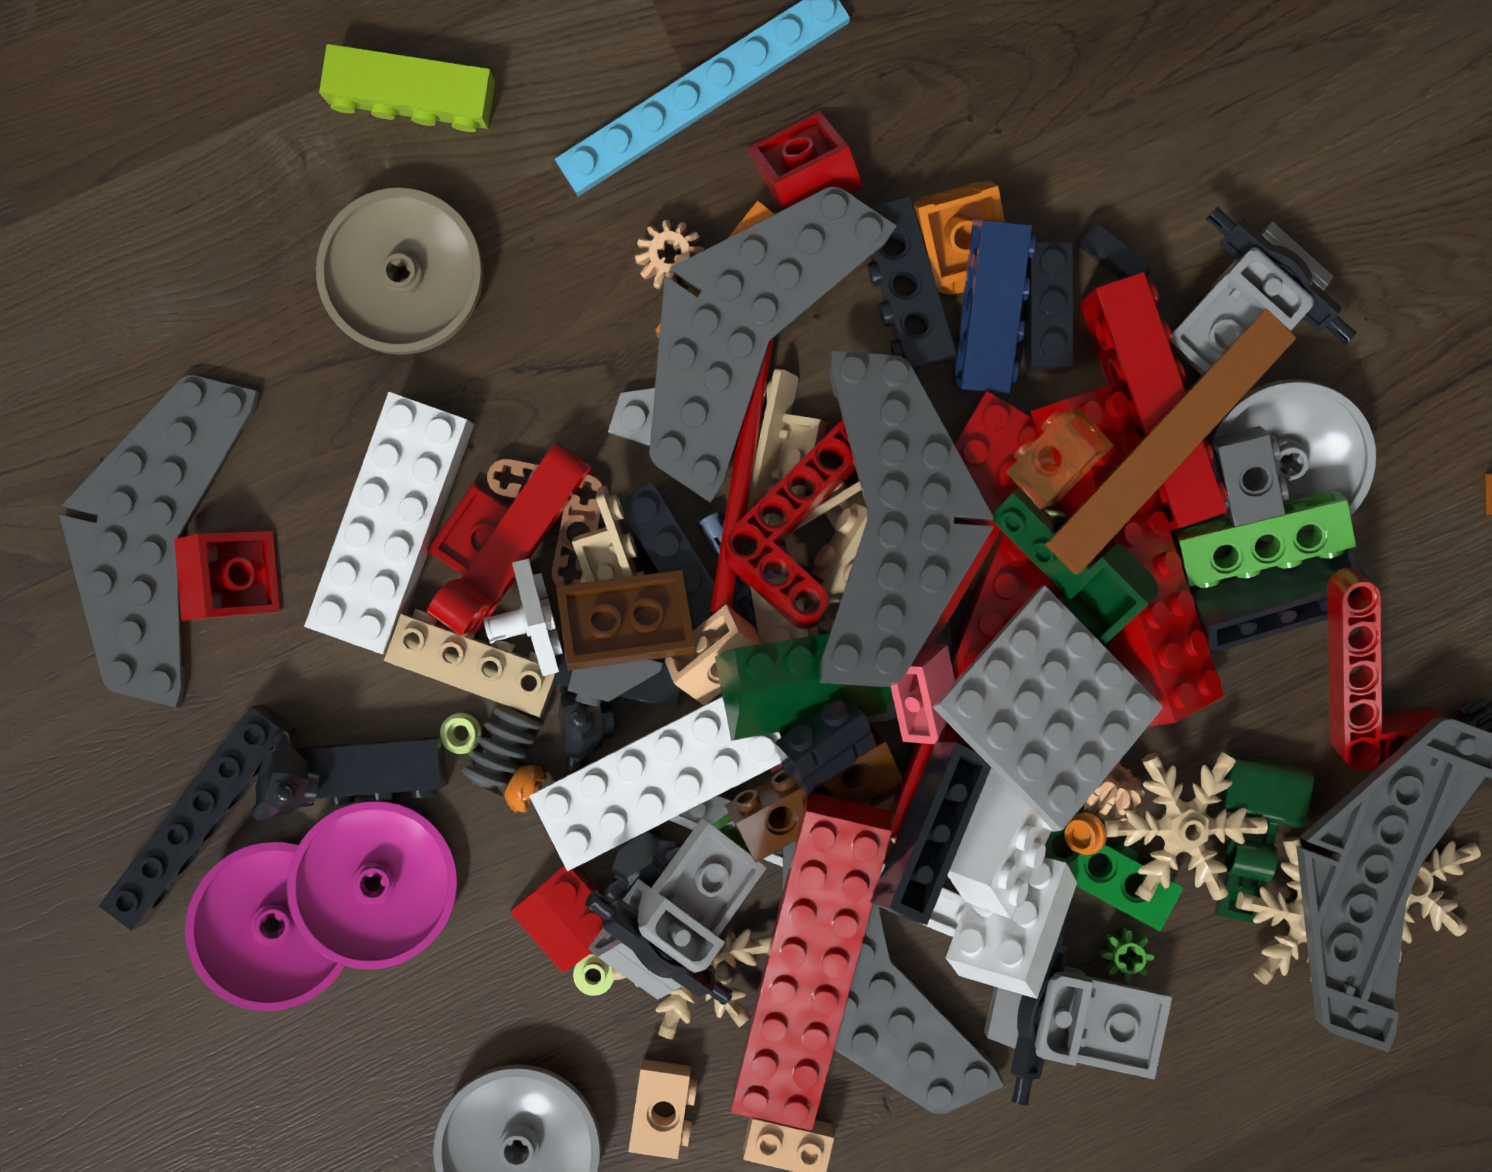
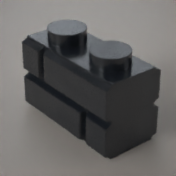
M841 695L834 701L827 703L820 711L803 723L793 727L786 735L774 742V746L781 758L780 761L786 774L809 795L857 761V758L864 756L875 748L876 743L873 734L870 732L871 728L865 714L846 696Z

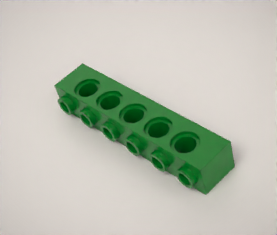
M1065 828L1056 832L1051 831L1045 843V858L1067 863L1077 881V887L1152 928L1161 931L1184 889L1172 881L1176 873L1170 871L1169 887L1165 889L1159 883L1153 897L1148 902L1136 895L1135 892L1127 893L1124 888L1126 878L1133 873H1139L1138 870L1144 866L1136 861L1140 855L1139 853L1117 842L1114 849L1104 844L1101 850L1091 855L1080 854L1073 851L1070 847L1065 852L1056 854L1053 853L1051 848L1052 841L1058 834L1065 833ZM1103 853L1106 858L1105 867L1098 873H1090L1088 870L1089 859L1095 854ZM1140 874V875H1141V878H1142V883H1143V881L1146 879L1147 875H1145V874Z

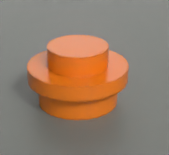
M1087 812L1078 813L1066 825L1065 841L1073 851L1083 855H1091L1101 850L1106 842V829L1102 821L1094 814Z

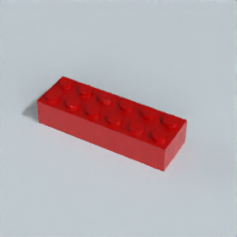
M1144 272L1098 287L1079 303L1106 384L1108 386L1121 381L1137 433L1141 440L1186 393L1183 386L1186 384L1185 371L1182 364L1178 360H1174L1169 346L1172 344L1170 328L1165 321L1160 320L1156 308L1159 303L1158 294L1154 284L1151 281L1147 282ZM1205 439L1200 442L1157 489L1164 514L1168 520L1169 530L1182 528L1227 512L1224 504L1228 500L1226 489L1222 481L1214 476L1211 463L1214 462L1213 452L1208 441Z
M988 391L977 402L953 442L992 515L1020 486L1024 490L1027 488L1045 457L1034 419ZM954 521V524L994 527L924 644L936 643L1000 534L1001 529L993 521L991 523Z

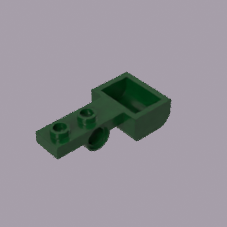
M1021 486L993 513L994 519L992 521L1064 593L1059 600L1103 646L1158 595L1159 588L1153 575L1121 544L1114 545L1097 562L1093 559L1081 573L1075 575L1045 545L1054 533L1068 520V517L1057 515L1052 518Z
M1225 750L1226 755L1236 760L1232 769L1224 777L1226 780H1232V785L1216 794L1221 801L1214 804V810L1223 811L1226 809V813L1233 814L1241 808H1246L1247 811L1244 819L1265 817L1268 828L1265 834L1242 833L1245 840L1243 844L1237 843L1229 837L1224 860L1227 871L1222 872L1221 880L1228 891V895L1216 901L1214 915L1259 925V923L1253 922L1257 912L1242 910L1236 907L1238 893L1243 892L1261 898L1260 888H1266L1267 882L1272 880L1277 867L1278 851L1274 843L1278 824L1294 828L1305 827L1313 789L1314 774L1312 768L1238 751Z

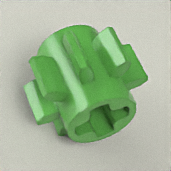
M1123 928L1122 936L1114 937L1107 934L1106 936L1110 943L1107 949L1099 951L1103 958L1110 959L1111 961L1105 970L1110 975H1113L1120 969L1122 979L1126 982H1130L1131 974L1139 972L1141 975L1146 976L1147 972L1144 969L1146 960L1154 959V955L1143 949L1148 939L1140 935L1133 941L1132 933L1128 928ZM1127 947L1134 951V955L1127 956L1126 963H1124L1119 958V954H1125Z

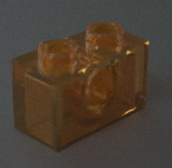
M1080 408L1066 413H1062L1059 410L1051 415L1041 426L1044 433L1036 441L1030 440L1014 454V458L1017 461L1006 472L1040 510L1059 502L1114 446ZM1053 447L1058 449L1061 454V465L1052 456Z

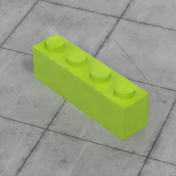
M327 44L319 93L331 105L330 107L333 110L339 112L355 113L356 109L369 110L373 116L382 119L394 120L396 115L411 117L413 122L421 125L434 126L436 121L452 123L451 126L460 131L475 132L476 127L488 129L495 79L490 69Z

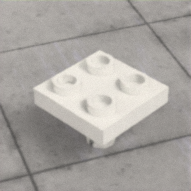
M529 558L513 562L522 604L519 605L520 609L491 617H483L489 642L491 644L494 641L527 633L528 637L531 636L542 675L546 676L557 673L559 670L555 656L563 654L557 630H554L556 627L549 599L540 600L548 597L542 574L533 575Z

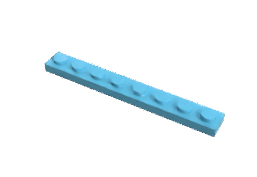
M802 0L555 158V161L579 197L850 22V16L839 0Z

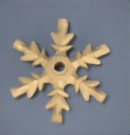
M1221 752L1212 771L1206 765H1203L1201 769V787L1193 783L1196 797L1190 802H1183L1179 798L1183 783L1175 787L1176 767L1172 765L1165 772L1157 753L1146 755L1142 762L1153 780L1145 781L1143 786L1147 790L1160 795L1152 800L1153 802L1166 805L1167 810L1163 813L1162 819L1155 820L1151 813L1146 811L1145 820L1134 811L1127 810L1125 813L1128 821L1105 820L1103 823L1106 829V837L1127 836L1124 841L1125 846L1132 845L1144 836V845L1148 844L1156 835L1164 839V849L1150 853L1156 860L1142 866L1138 870L1139 874H1145L1147 877L1139 885L1135 894L1150 902L1159 883L1165 889L1168 888L1170 884V867L1178 871L1175 857L1181 852H1188L1192 856L1188 870L1196 867L1195 887L1199 888L1206 882L1213 900L1225 898L1228 895V891L1218 873L1226 872L1227 867L1211 858L1218 854V852L1205 849L1204 842L1208 841L1209 835L1215 834L1222 843H1225L1226 834L1235 842L1243 844L1245 840L1242 833L1265 834L1268 828L1265 817L1244 819L1247 811L1246 808L1237 810L1227 818L1226 809L1220 812L1215 819L1210 818L1206 813L1208 804L1221 801L1215 794L1232 785V780H1226L1224 777L1232 769L1236 760Z
M1290 837L1283 840L1290 863H1281L1283 871L1294 880L1286 884L1297 890V899L1287 904L1283 895L1279 892L1276 900L1265 887L1260 888L1261 898L1239 892L1236 907L1238 909L1257 912L1253 919L1254 923H1261L1273 917L1271 926L1278 924L1283 919L1290 926L1288 936H1274L1280 944L1272 945L1262 950V954L1269 958L1254 972V976L1265 985L1271 981L1278 968H1280L1282 975L1286 976L1290 966L1291 955L1298 960V945L1302 942H1307L1296 845L1302 847L1299 837Z
M1451 841L1445 846L1440 856L1437 849H1435L1431 854L1429 862L1422 863L1406 903L1402 940L1409 944L1412 942L1407 922L1415 923L1413 917L1408 912L1409 906L1415 902L1422 904L1421 913L1423 918L1430 914L1435 931H1439L1442 923H1444L1455 936H1461L1466 932L1468 925L1451 911L1458 906V903L1454 900L1440 899L1444 891L1432 893L1431 891L1434 884V875L1444 881H1447L1444 872L1462 875L1464 871L1459 865L1481 856L1480 850L1475 843L1471 842L1455 851V842Z
M746 929L732 942L729 933L724 940V945L710 965L716 969L717 964L725 960L732 967L736 968L735 959L745 964L756 966L757 961L753 955L768 953L772 935L750 940L751 930ZM612 968V975L614 980L626 978L624 975H622L617 970ZM717 973L715 974V978L725 986L732 980L730 977H718ZM684 986L670 993L671 996L656 1007V1012H666L658 1032L662 1037L674 1038L680 1018L685 1023H690L687 1001L695 1003V999ZM727 986L733 990V993H731L733 996L725 1005H721L714 999L715 1012L717 1017L721 1018L726 1009L740 1028L752 1017L737 1000L744 998L746 993L741 989ZM709 994L705 997L706 1001L711 998Z

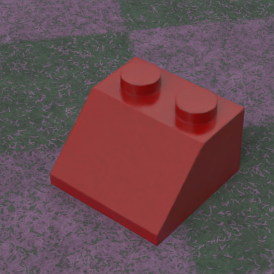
M820 111L747 147L780 211L829 187H838L850 194V192L863 186L849 146Z
M273 531L196 534L174 539L182 621L280 612Z
M564 864L510 910L511 915L562 973L592 953L588 948L602 930L604 918L585 906V900L592 891L596 890L604 896L603 892L580 866L567 871Z

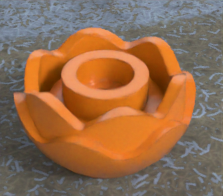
M537 765L521 766L512 777L504 796L507 804L515 813L518 811H528V803L531 801L529 796L540 789V782L545 781L547 778L546 773L542 771L543 767Z

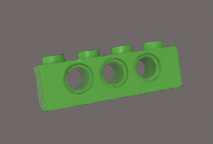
M1335 489L1283 502L1285 515L1235 527L1230 519L1225 516L1174 529L1173 534L1176 548L1181 559L1187 584L1189 587L1208 588L1219 584L1220 579L1233 576L1250 578L1260 574L1262 569L1274 566L1292 568L1300 565L1304 559L1316 556L1320 558H1333L1342 555L1345 549L1356 547L1348 500ZM1308 524L1314 525V530L1310 536L1304 539H1297V533L1301 527ZM1273 535L1269 546L1263 549L1255 548V543L1261 536ZM1222 545L1232 546L1228 556L1222 559L1213 558L1214 552L1218 547Z

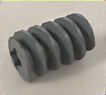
M510 706L507 709L493 708L492 712L500 719L499 723L485 722L484 724L492 736L490 738L478 736L476 741L484 748L483 752L469 751L468 753L476 763L475 766L461 765L460 770L472 782L500 796L504 795L497 786L507 787L511 781L505 772L516 773L519 769L518 763L512 757L525 758L528 752L521 743L533 744L536 739L528 728L541 729L544 725L531 714Z

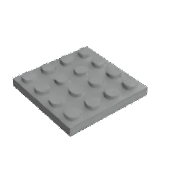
M1043 586L1032 594L934 704L933 708L1056 832L1065 828L1159 714L1163 706L1046 586Z

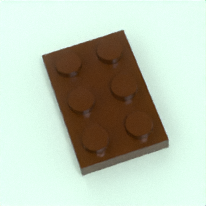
M682 570L556 586L568 671L695 654V641Z

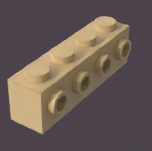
M415 609L413 615L400 614L384 661L538 717L545 714L555 686L556 673L546 676L542 675L536 652L530 651L529 656L526 657L513 652L515 645L504 640L494 641V643L490 644L476 639V633L462 637L454 630L436 624L438 619L421 610Z

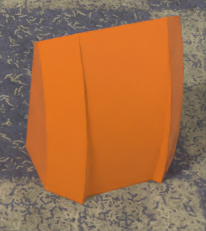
M991 181L970 183L944 192L923 196L912 202L938 292L950 296L964 292L973 219L1005 222L998 185Z

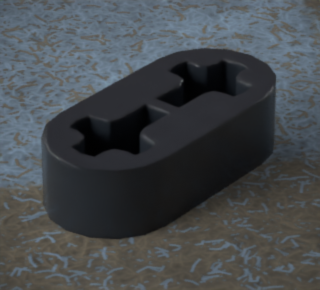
M1090 224L1078 239L1079 246L1118 280L1143 272L1147 278L1151 273L1150 267L1146 262L1110 232L1097 224Z

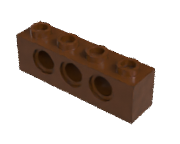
M870 725V732L873 734L876 747L864 756L857 758V761L820 786L813 793L864 804L904 781L887 743L874 727ZM854 766L850 772L844 774L848 768ZM784 770L776 773L771 780L764 784L741 792L734 800L725 804L736 829L756 863L796 841L807 794ZM781 806L777 812L770 814L773 809Z

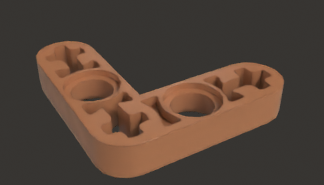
M501 459L490 467L487 473V481L495 493L516 499L524 486L522 484L509 483L507 489H502V482L496 480L497 473H504L506 467H512V474L526 478L525 470H533L530 475L531 477L539 465L511 459ZM587 475L579 489H583L586 482L592 483V490L597 492L598 488L602 487L603 484L597 478ZM574 495L563 510L552 565V579L556 586L567 585L566 578L560 576L561 568H568L571 559L570 555L562 556L564 547L575 551L573 544L567 537L569 527L575 522L585 523L589 527L590 532L598 530L600 527L602 514L596 499H589L588 505H582V498ZM577 557L575 567L576 570L582 572L581 579H574L572 584L587 583Z

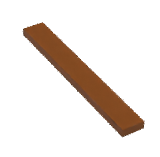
M1268 309L1262 311L1054 533L1045 545L1075 575L1081 573L1293 343L1296 337Z

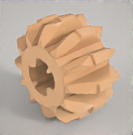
M664 220L662 224L664 232L660 234L651 225L647 230L652 241L639 238L637 242L638 247L646 251L635 256L637 264L647 265L641 271V276L643 279H649L656 274L654 287L657 289L663 286L665 276L677 283L676 279L679 277L673 274L669 268L704 251L703 247L694 246L699 241L697 232L685 236L686 223L680 222L674 232L671 231L670 221ZM667 248H674L675 254L681 253L675 256V263L666 264V259L663 256L666 255Z
M1118 762L1084 803V812H1090L1099 819L1127 821L1125 812L1131 810L1136 813L1142 804L1145 792L1140 787L1141 781L1132 776L1131 769H1125Z

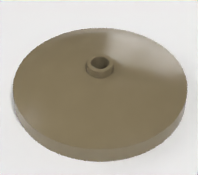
M387 188L359 197L348 204L333 219L324 233L318 249L316 281L321 301L329 316L352 339L378 352L397 355L414 354L441 345L453 337L466 324L480 297L483 283V262L474 234L464 219L450 205L434 195L420 190ZM402 270H408L410 272L407 279L402 278L399 282V273Z

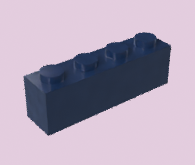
M973 219L952 384L961 389L1010 393L1011 383H1015L1017 380L1019 362L1015 358L1016 344L1021 342L1024 334V319L1020 317L1022 300H1027L1030 290V278L1026 276L1027 261L1033 257L1036 245L1035 234H1031L1032 225Z

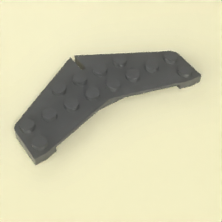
M829 187L669 268L673 274L701 293L696 297L667 276L664 278L649 451L653 463L659 469L711 503L722 487L769 341L866 259L868 260L881 249L895 230L896 225L845 190L838 187Z
M832 351L829 358V378L834 396H837L865 500L867 522L820 661V683L890 687L899 683L907 673L994 527L954 524V521L991 523L994 517L910 363L896 355Z
M194 375L181 378L61 505L62 507L98 515L96 523L59 514L101 677L104 685L115 693L175 708L181 707L186 689L185 666L182 665L181 614L174 539L183 536L187 523L241 430L247 428L254 416L260 392Z
M1448 717L1432 719L1300 836V838L1307 842L1333 851L1332 856L1328 857L1296 845L1315 1017L1318 1023L1331 1033L1386 1052L1390 1051L1397 1033L1399 1012L1394 1009L1406 903L1423 861L1484 778H1492V733Z
M795 842L783 848V889ZM872 904L834 1049L934 1114L948 1113L1004 1087L1003 1078L995 1063L979 1047L976 1048L894 964L888 952L879 906Z

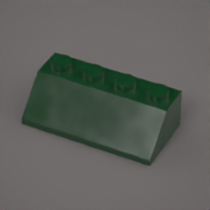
M830 633L734 648L715 656L731 741L790 731L793 727L800 725L820 711L827 703L834 701L841 695L846 696L866 717L887 713L891 687L820 683V661Z

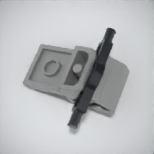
M1219 206L1205 219L1224 235L1220 244L1236 259L1214 282L1208 294L1171 333L1172 344L1169 345L1201 375L1265 309H1268L1289 331L1303 319L1317 332L1327 328L1343 345L1347 344L1356 335L1357 331L1338 316L1342 307L1324 291L1332 280L1333 275L1273 221L1265 226L1261 232H1258L1245 219H1241L1236 224Z
M701 819L652 888L638 879L623 900L618 899L612 903L596 890L587 896L585 906L604 918L602 930L588 949L656 999H660L684 986L699 998L709 994L721 1005H725L731 1000L733 990L715 978L716 969L710 965L725 943L718 936L764 873L766 867L759 861L756 863L749 853L709 822Z
M1065 919L1037 999L994 986L984 1033L987 1038L1015 1049L1011 1074L1017 1077L1011 1101L1019 1105L1026 1106L1029 1104L1032 1082L1034 1079H1040L1045 1059L1076 1066V1063L1155 1080L1172 997L1163 992L1090 977L1081 969L1065 966L1068 946L1062 943L1068 919Z

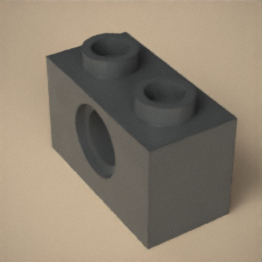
M1261 426L1211 438L1218 476L1226 489L1228 498L1227 502L1224 503L1227 510L1226 515L1232 524L1236 527L1285 515L1283 501L1288 500L1289 495L1284 477L1282 475L1277 476L1275 461L1281 460V454L1276 437H1270ZM1252 467L1261 468V473L1257 480L1251 483H1244L1242 481L1243 475L1248 469Z

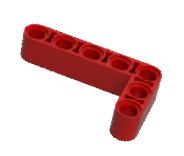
M843 420L735 524L727 534L724 556L729 567L786 620L800 629H810L820 623L828 598L824 588L788 556L779 545L856 469ZM823 458H833L838 461L840 467L835 469L823 466L820 460ZM799 485L806 486L812 494L808 497H799L794 494L792 488ZM770 513L781 516L784 522L780 525L772 526L763 520V516ZM738 542H748L755 548V551L751 554L743 555L736 552L733 546ZM769 570H779L785 575L786 580L778 584L771 583L764 574ZM801 598H809L815 602L817 609L809 613L803 612L796 606L795 602Z
M555 443L462 578L447 581L431 601L427 612L462 637L478 632L484 625L483 617H490L516 580L512 563L532 557L588 475L592 465L560 443Z
M1343 568L1331 576L1327 587L1331 745L1350 768L1357 771L1377 769L1432 719L1446 716L1437 709L1382 715L1380 591L1360 571L1354 568ZM1360 586L1357 594L1348 598L1349 593L1354 588ZM1360 626L1358 632L1349 637L1350 632ZM1360 665L1354 674H1350L1353 668ZM1360 704L1355 711L1350 712L1354 706ZM1401 736L1396 742L1392 743L1397 737ZM1357 742H1360L1358 746H1356L1355 748H1352V746H1353L1354 744H1356Z

